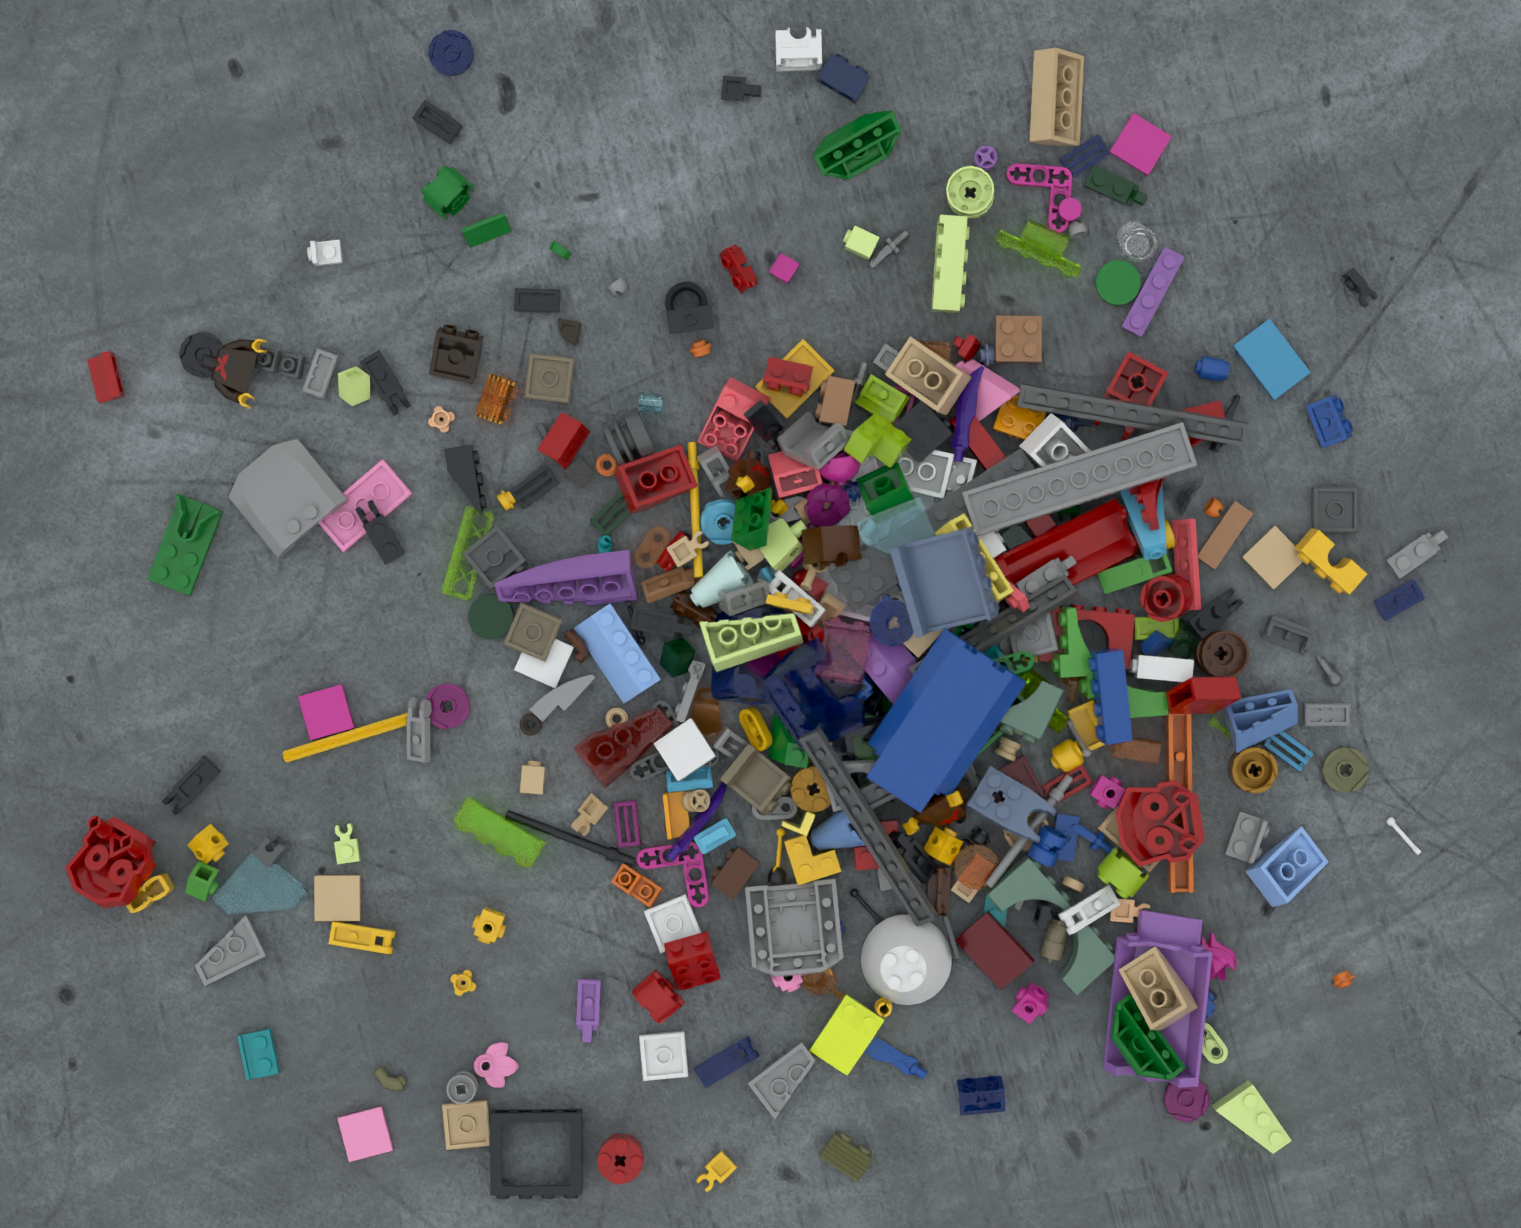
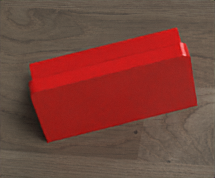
M107 351L100 353L101 356L88 359L87 362L97 402L103 403L124 398L125 394L115 354Z
M560 413L538 447V451L552 458L562 468L567 469L590 431L583 423L564 413Z

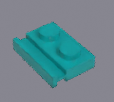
M271 1028L237 1036L246 1081L280 1073Z

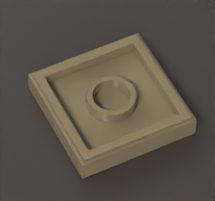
M529 353L524 398L570 404L575 358Z
M520 603L503 644L546 662L563 620Z

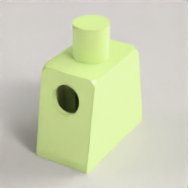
M783 518L769 524L767 545L759 549L776 572L778 570L782 572L803 551V544L799 537L802 536L801 530L808 528L802 520H799L791 527Z

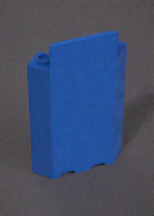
M944 628L869 740L868 744L875 748L873 753L879 756L866 777L921 813L934 793L938 796L940 793L945 795L952 794L1026 684V681Z

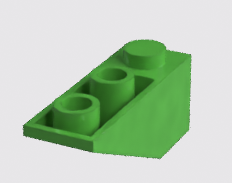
M1167 554L1158 559L1146 561L1142 557L1099 573L1098 577L1105 595L1173 571Z

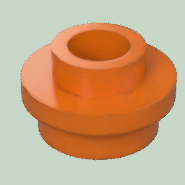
M705 339L698 340L692 343L693 347L689 348V351L693 353L694 357L703 356L711 352L710 347L712 345L711 342H706Z
M603 454L596 461V469L603 476L614 475L619 466L611 454ZM605 461L612 463L610 469H604L603 464Z

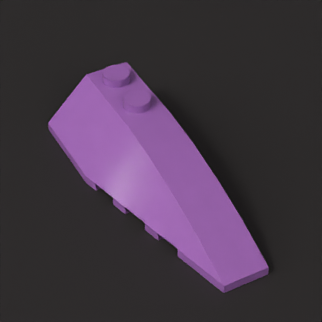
M630 550L563 559L517 573L495 583L498 599L503 602L529 603L531 599L541 601V603L551 604V600L564 601V604L572 605L573 601L586 602V605H601L638 600L634 564Z

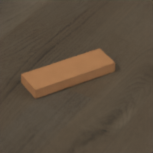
M1233 501L1198 552V559L1215 570L1254 513L1238 502Z

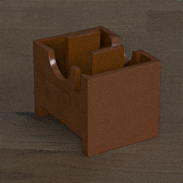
M858 525L821 526L801 530L804 565L817 564L819 562L820 568L831 566L832 563H835V567L846 565V562L849 560H861Z

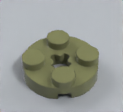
M1339 747L1326 755L1321 767V773L1326 784L1333 790L1352 792L1361 788L1368 778V764L1364 755L1358 750ZM1349 764L1348 770L1350 774L1341 775L1340 766Z

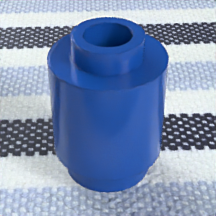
M1202 356L1201 360L1196 361L1195 373L1198 374L1199 379L1220 382L1221 380H1227L1230 363L1224 362V359Z

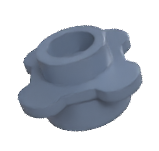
M984 344L978 349L977 357L981 365L989 366V364H994L995 351L993 346Z

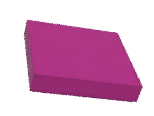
M1133 113L1109 153L1148 176L1172 136Z
M343 684L298 696L310 740L355 728Z

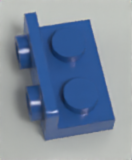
M1336 394L1306 406L1322 448L1352 437V424L1349 419L1345 418L1343 413L1345 410L1341 398H1337Z

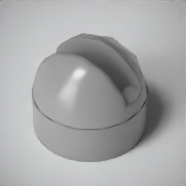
M1081 220L1072 221L1068 227L1071 239L1082 237L1088 233L1086 225Z
M622 276L607 286L616 296H621L627 291V283Z

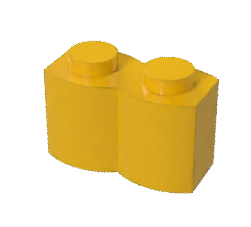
M168 873L154 876L140 887L137 897L129 905H126L130 913H136L149 907L154 901L169 895L174 890L175 885Z

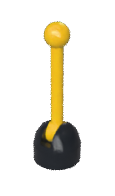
M778 828L776 831L778 836L776 866L770 869L767 882L785 883L786 874L784 869L780 867L782 838L785 835V830Z

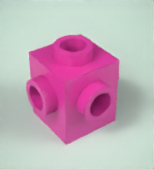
M1099 774L1088 794L1096 798L1095 803L1106 810L1108 807L1115 809L1116 805L1119 807L1126 789L1121 787L1123 782L1113 776L1107 779ZM1111 789V794L1106 796V792Z
M1030 982L1026 988L1021 987L1017 992L1012 1012L1031 1024L1038 1015L1042 1016L1048 1009L1047 1001L1049 994L1042 987Z

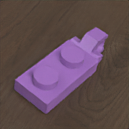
M578 979L576 1025L577 1030H583L582 1042L591 1043L593 1031H598L601 979Z

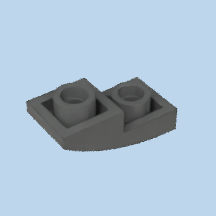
M260 346L261 350H266L267 352L257 354L254 365L255 369L301 380L306 357Z

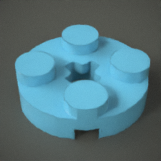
M719 499L705 505V509L701 514L700 524L704 535L712 542L722 545L733 542L731 537L735 501ZM722 517H726L729 522L725 523V526H721L717 522Z

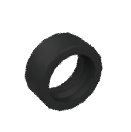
M692 282L677 283L670 288L665 298L666 311L674 310L673 300L682 291L695 293L699 298L700 306L708 305L706 293L700 286Z

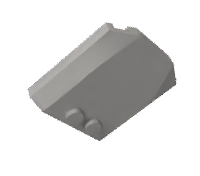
M299 439L272 445L238 474L229 495L230 500L277 558L283 557L297 545L296 542L329 514L332 515L349 501Z
M836 879L817 880L801 885L745 887L752 968L774 977L822 973L843 960Z

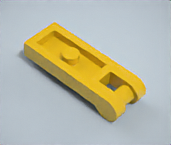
M332 921L328 944L392 954L393 946H391L392 938H395L396 931ZM377 936L383 937L382 945L376 944Z

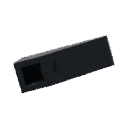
M472 445L444 449L448 473L479 514L484 515L483 508H487L485 494L481 495L480 486H483L482 473L477 471L476 464H480L478 450L474 451Z

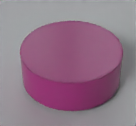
M1075 198L1064 199L1058 207L1059 216L1069 222L1076 220L1082 211L1080 202Z

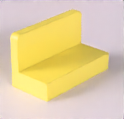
M805 811L800 825L782 819L781 826L807 836L815 818V812Z

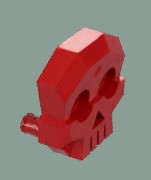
M1177 780L1161 781L1157 783L1156 787L1126 788L1116 811L1121 846L1135 863L1141 867L1164 859H1168L1170 863L1189 860L1194 851L1205 841L1198 795L1186 789ZM1152 802H1157L1159 804V808L1157 810H1152L1150 808ZM1180 812L1182 813L1183 827L1172 822ZM1158 836H1162L1164 843L1157 844L1155 839Z
M93 816L88 820L89 831L82 840L84 845L65 866L73 890L103 908L129 905L137 897L143 880L147 881L156 867L152 853V847L156 841L116 817L103 821L98 816Z

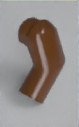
M573 629L569 630L565 634V638L578 650L574 654V658L579 663H583L586 658H589L588 648L585 641Z

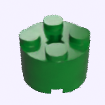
M445 165L439 169L436 174L437 177L433 182H428L421 190V193L424 195L423 201L443 220L448 219V214L456 215L471 198L468 195L469 191L472 190L474 192L475 189L474 185L454 167L448 168Z

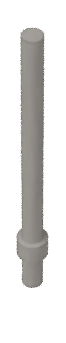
M1066 774L1056 788L1053 787L1046 802L1052 807L1059 803L1064 797L1063 793L1072 783L1073 779ZM1038 812L1028 826L1035 832L1048 814ZM1022 837L1017 839L985 882L988 887L992 889L1027 843V839Z

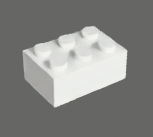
M1052 413L1019 446L1039 467L1090 452L1086 445Z

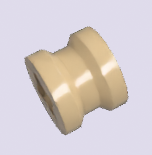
M1001 736L999 739L1000 745L998 748H995L994 753L1015 761V753L1021 748V744Z
M702 789L687 790L682 796V806L688 812H703L710 805V796Z

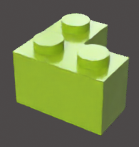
M875 413L854 430L844 451L860 463H863L873 455L891 468L901 459L912 439L905 435L902 430L887 422L884 417Z

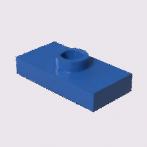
M1056 813L1054 829L1068 837L1063 850H1058L1059 857L1057 860L1074 862L1077 832L1071 827L1079 825V816Z

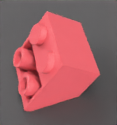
M783 451L768 455L779 499L811 491L816 486L823 484L819 470L785 456Z

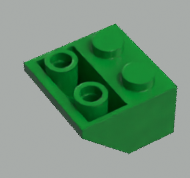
M768 488L736 500L731 540L749 551L767 545L772 489Z

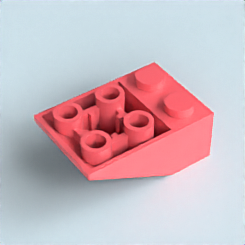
M730 377L697 442L708 448L716 445L723 456L733 461L739 460L755 430L743 414L759 400H762L767 406L771 397Z

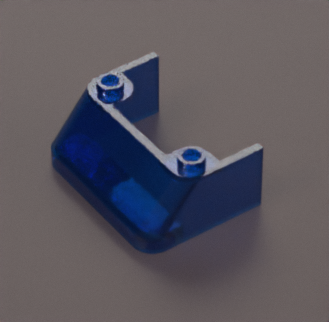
M755 607L732 616H728L722 611L717 615L715 622H719V620L734 621L743 620L742 618L756 619L764 618V616L784 615L785 609ZM712 664L711 694L717 701L778 705L779 695L756 694L757 684L755 679L749 675L739 674L740 664L716 672Z

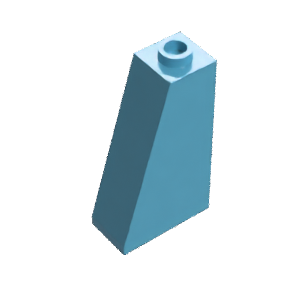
M1161 486L1157 505L1159 529L1150 531L1148 523H1143L1140 510H1143L1144 507L1143 504L1138 505L1136 494L1130 495L1129 489L1118 492L1121 505L1123 504L1127 510V519L1144 560L1158 559L1162 555L1167 554L1163 486Z

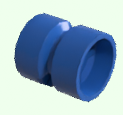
M1041 825L1037 833L1041 837L1040 842H1033L1027 854L1043 865L1054 867L1059 857L1058 850H1063L1068 837L1050 826Z

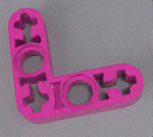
M1018 163L1011 165L1006 171V179L1011 185L1050 188L1047 225L1052 233H1063L1067 229L1069 221H1065L1060 217V221L1064 222V225H1061L1059 229H1056V225L1052 224V221H1055L1057 218V213H1052V210L1058 211V206L1054 204L1053 199L1059 194L1065 198H1071L1072 173L1070 170L1058 166ZM1018 169L1020 174H1026V169H1030L1028 175L1029 182L1025 181L1026 177L1024 176L1014 180V176H1011L1010 173ZM1034 171H1043L1045 180L1043 182L1034 181L1032 176ZM1049 171H1053L1051 176H1058L1060 172H1063L1064 177L1068 179L1064 180L1063 184L1059 183V179H1052L1051 183H1047L1050 177Z
M691 841L689 844L694 849H698L695 858H691L689 854L683 855L684 860H679V854L673 862L666 861L663 858V852L666 849H672L673 844L644 848L638 853L637 863L643 869L683 864L689 902L695 907H702L708 902L709 892L703 854L695 841ZM655 850H660V864H657V859L650 860L649 865H646L645 861H641L645 852H648L649 856L657 855ZM692 868H698L702 872L701 878L697 881L689 877V871ZM703 882L704 887L699 886L701 894H705V897L702 898L701 903H697V900L692 898L696 894L695 887L690 888V884L698 885Z

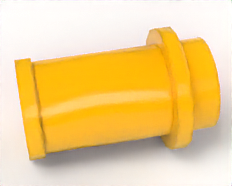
M879 998L874 1004V1009L879 1016L887 1017L891 1014L892 1003L884 998ZM886 1004L887 1009L880 1010V1007Z

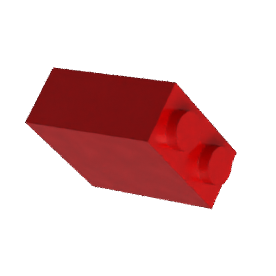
M1191 677L1165 692L1170 714H1214L1241 699L1236 677Z

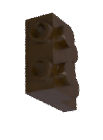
M448 324L439 327L435 335L429 375L474 384L484 337L479 336V332L476 330L468 329L465 332L456 331V326Z

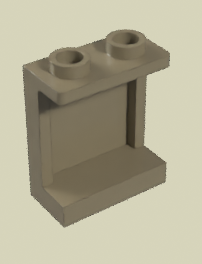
M750 744L744 748L720 778V780L765 816L777 808L779 804L777 801L782 795L788 794L793 786L791 784L793 779Z

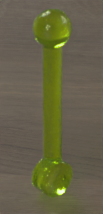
M1216 718L1209 720L1211 727L1218 728L1231 739L1230 733L1218 723Z

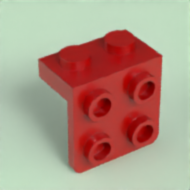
M708 931L664 943L668 965L677 990L690 989L702 984L712 983L721 978Z

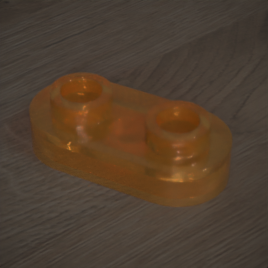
M654 527L648 532L635 553V561L638 566L647 569L656 564L670 542V535L665 528ZM657 534L663 536V540L660 543H657L654 539ZM644 553H649L651 556L647 562L642 559Z

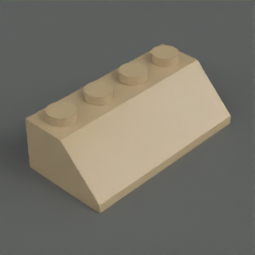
M1058 48L1034 51L1030 142L1051 146H1080L1083 55Z

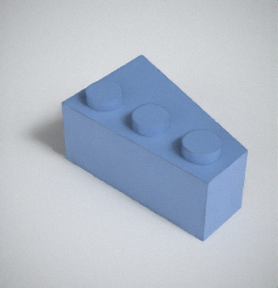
M1292 689L1242 698L1225 707V722L1236 753L1298 724V705Z

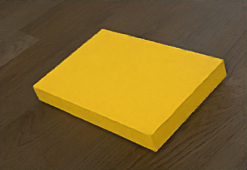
M804 339L782 360L813 366L807 394L803 393L802 397L789 394V390L780 388V392L766 389L767 385L763 384V379L755 386L759 392L771 397L769 402L786 419L822 385L823 380L826 381L828 376L835 372Z

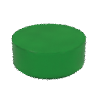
M554 240L549 246V249L565 260H568L572 254L571 251Z

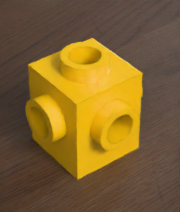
M209 824L187 846L194 852L197 859L208 864L212 860L217 862L225 855L223 850L229 843L225 840L223 834L218 832L212 824Z
M935 827L924 846V850L935 859L951 866L963 841L956 838L958 833L945 827L943 831Z
M485 907L481 916L476 915L472 925V928H475L473 935L478 936L477 940L486 944L495 943L498 938L502 939L507 927L503 925L506 914ZM486 924H490L492 929H488Z

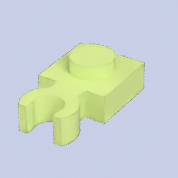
M352 823L347 824L348 831L346 833L341 832L340 825L335 826V833L340 837V841L334 842L337 864L361 861L358 838L351 839V834L353 833Z

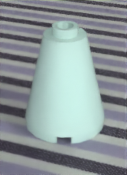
M730 550L691 588L692 594H690V597L696 606L701 605L704 608L721 602L722 598L718 596V592L724 591L729 593L754 584L744 564L735 561L737 555L734 551Z

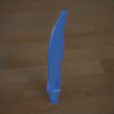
M876 1036L873 1037L864 1051L876 1061L891 1063L905 1075L915 1074L924 1079L927 1074L926 1070L918 1066L916 1058L906 1056Z

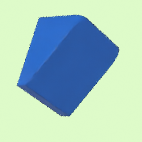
M1156 630L1140 645L1145 655L1157 656L1173 641Z

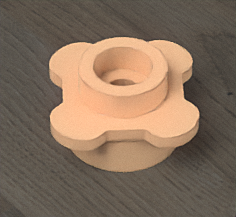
M437 406L434 408L432 418L428 420V423L431 427H437L441 432L446 433L449 431V425L455 419V415L453 412H446L441 406Z

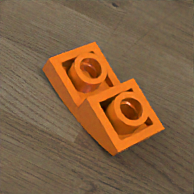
M624 863L611 881L621 890L632 895L650 908H652L663 891L661 886Z

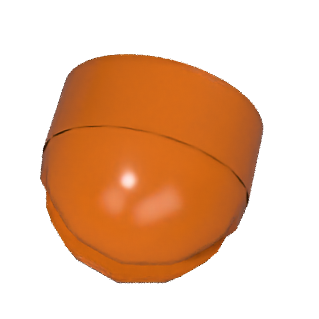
M1212 497L1205 505L1203 512L1210 517L1220 516L1218 511H1223V505L1219 500Z

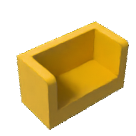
M1090 699L1066 710L1085 746L1092 751L1105 744L1096 737L1095 727L1098 726V721L1093 712L1094 701Z

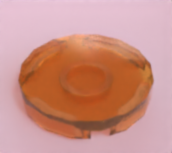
M973 843L963 847L954 859L953 868L956 878L962 885L970 889L979 890L987 887L985 882L999 865V862L991 848L983 844Z

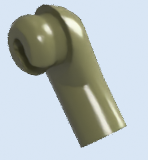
M383 1066L373 1072L385 1089L398 1092L407 1085L404 1076L390 1077Z

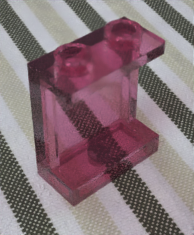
M831 618V621L824 620L825 632L819 665L815 666L814 674L822 679L863 685L872 630L865 622L853 621V624H848L839 618Z

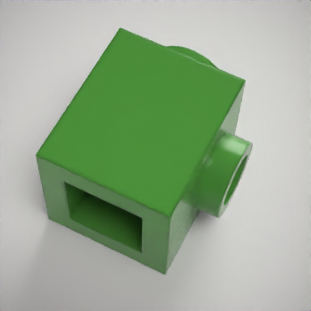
M198 861L188 877L185 893L206 902L209 895H214L218 889L219 883L216 881L219 870Z

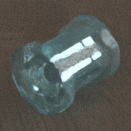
M640 392L639 413L643 411H656L658 414H662L663 394L651 396Z

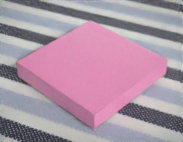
M383 1106L337 1118L349 1162L394 1150Z

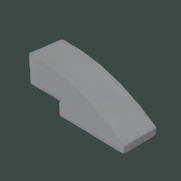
M715 445L697 456V459L721 499H729L736 502V498L725 492L729 477V466Z
M591 674L562 684L543 696L529 710L542 722L558 706L566 711L594 681L596 676Z

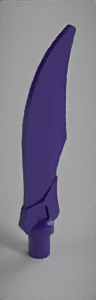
M984 366L977 368L970 374L971 379L958 398L955 434L951 442L953 450H955L954 461L963 462L964 451L969 447V427L976 414L978 386Z
M723 781L710 798L708 809L696 814L690 827L676 840L672 846L673 848L666 855L672 862L680 853L682 854L687 849L691 840L718 809L727 784Z

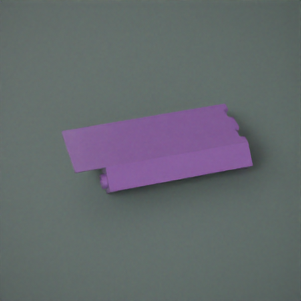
M1139 909L1137 934L1126 933V936H1117L1104 1070L1115 1076H1138L1110 1038L1115 1005L1130 993L1119 969L1153 947H1157L1188 987L1198 1008L1165 1029L1160 1030L1186 1068L1172 1080L1138 1077L1147 1082L1168 1081L1179 1088L1198 1087L1213 953L1204 949V945L1200 944L1203 919Z

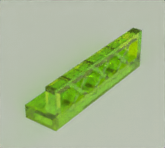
M469 506L465 508L441 591L442 594L470 601L478 573L475 569L466 574L464 573L461 564L466 558L462 553L469 548L467 545L469 538L477 535L481 539L480 532L484 531V536L490 531L495 515L484 511L483 516L488 517L485 527L477 530L473 522L476 513L479 514L476 508ZM473 527L475 532L470 535L471 529ZM460 571L463 576L458 578V574ZM470 574H472V575H471L470 582H469L467 576H469ZM463 578L468 584L466 595L453 592L456 582Z

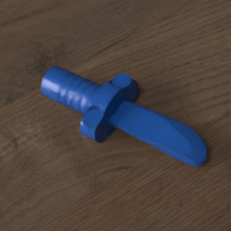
M1073 825L1071 827L1075 832L1092 842L1089 848L1093 851L1098 847L1109 854L1114 848L1103 840L1105 834L1102 832L1095 835L1082 825Z

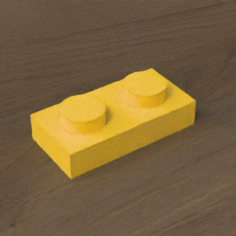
M775 592L774 595H767L766 604L769 606L811 616L814 615L815 606L810 604L811 600L797 597L795 601L788 599L787 594Z

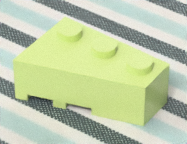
M1249 1080L1211 1105L1215 1111L1273 1154L1292 1141Z

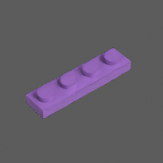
M1167 247L1163 248L1121 328L1139 338L1142 337L1184 260V256Z

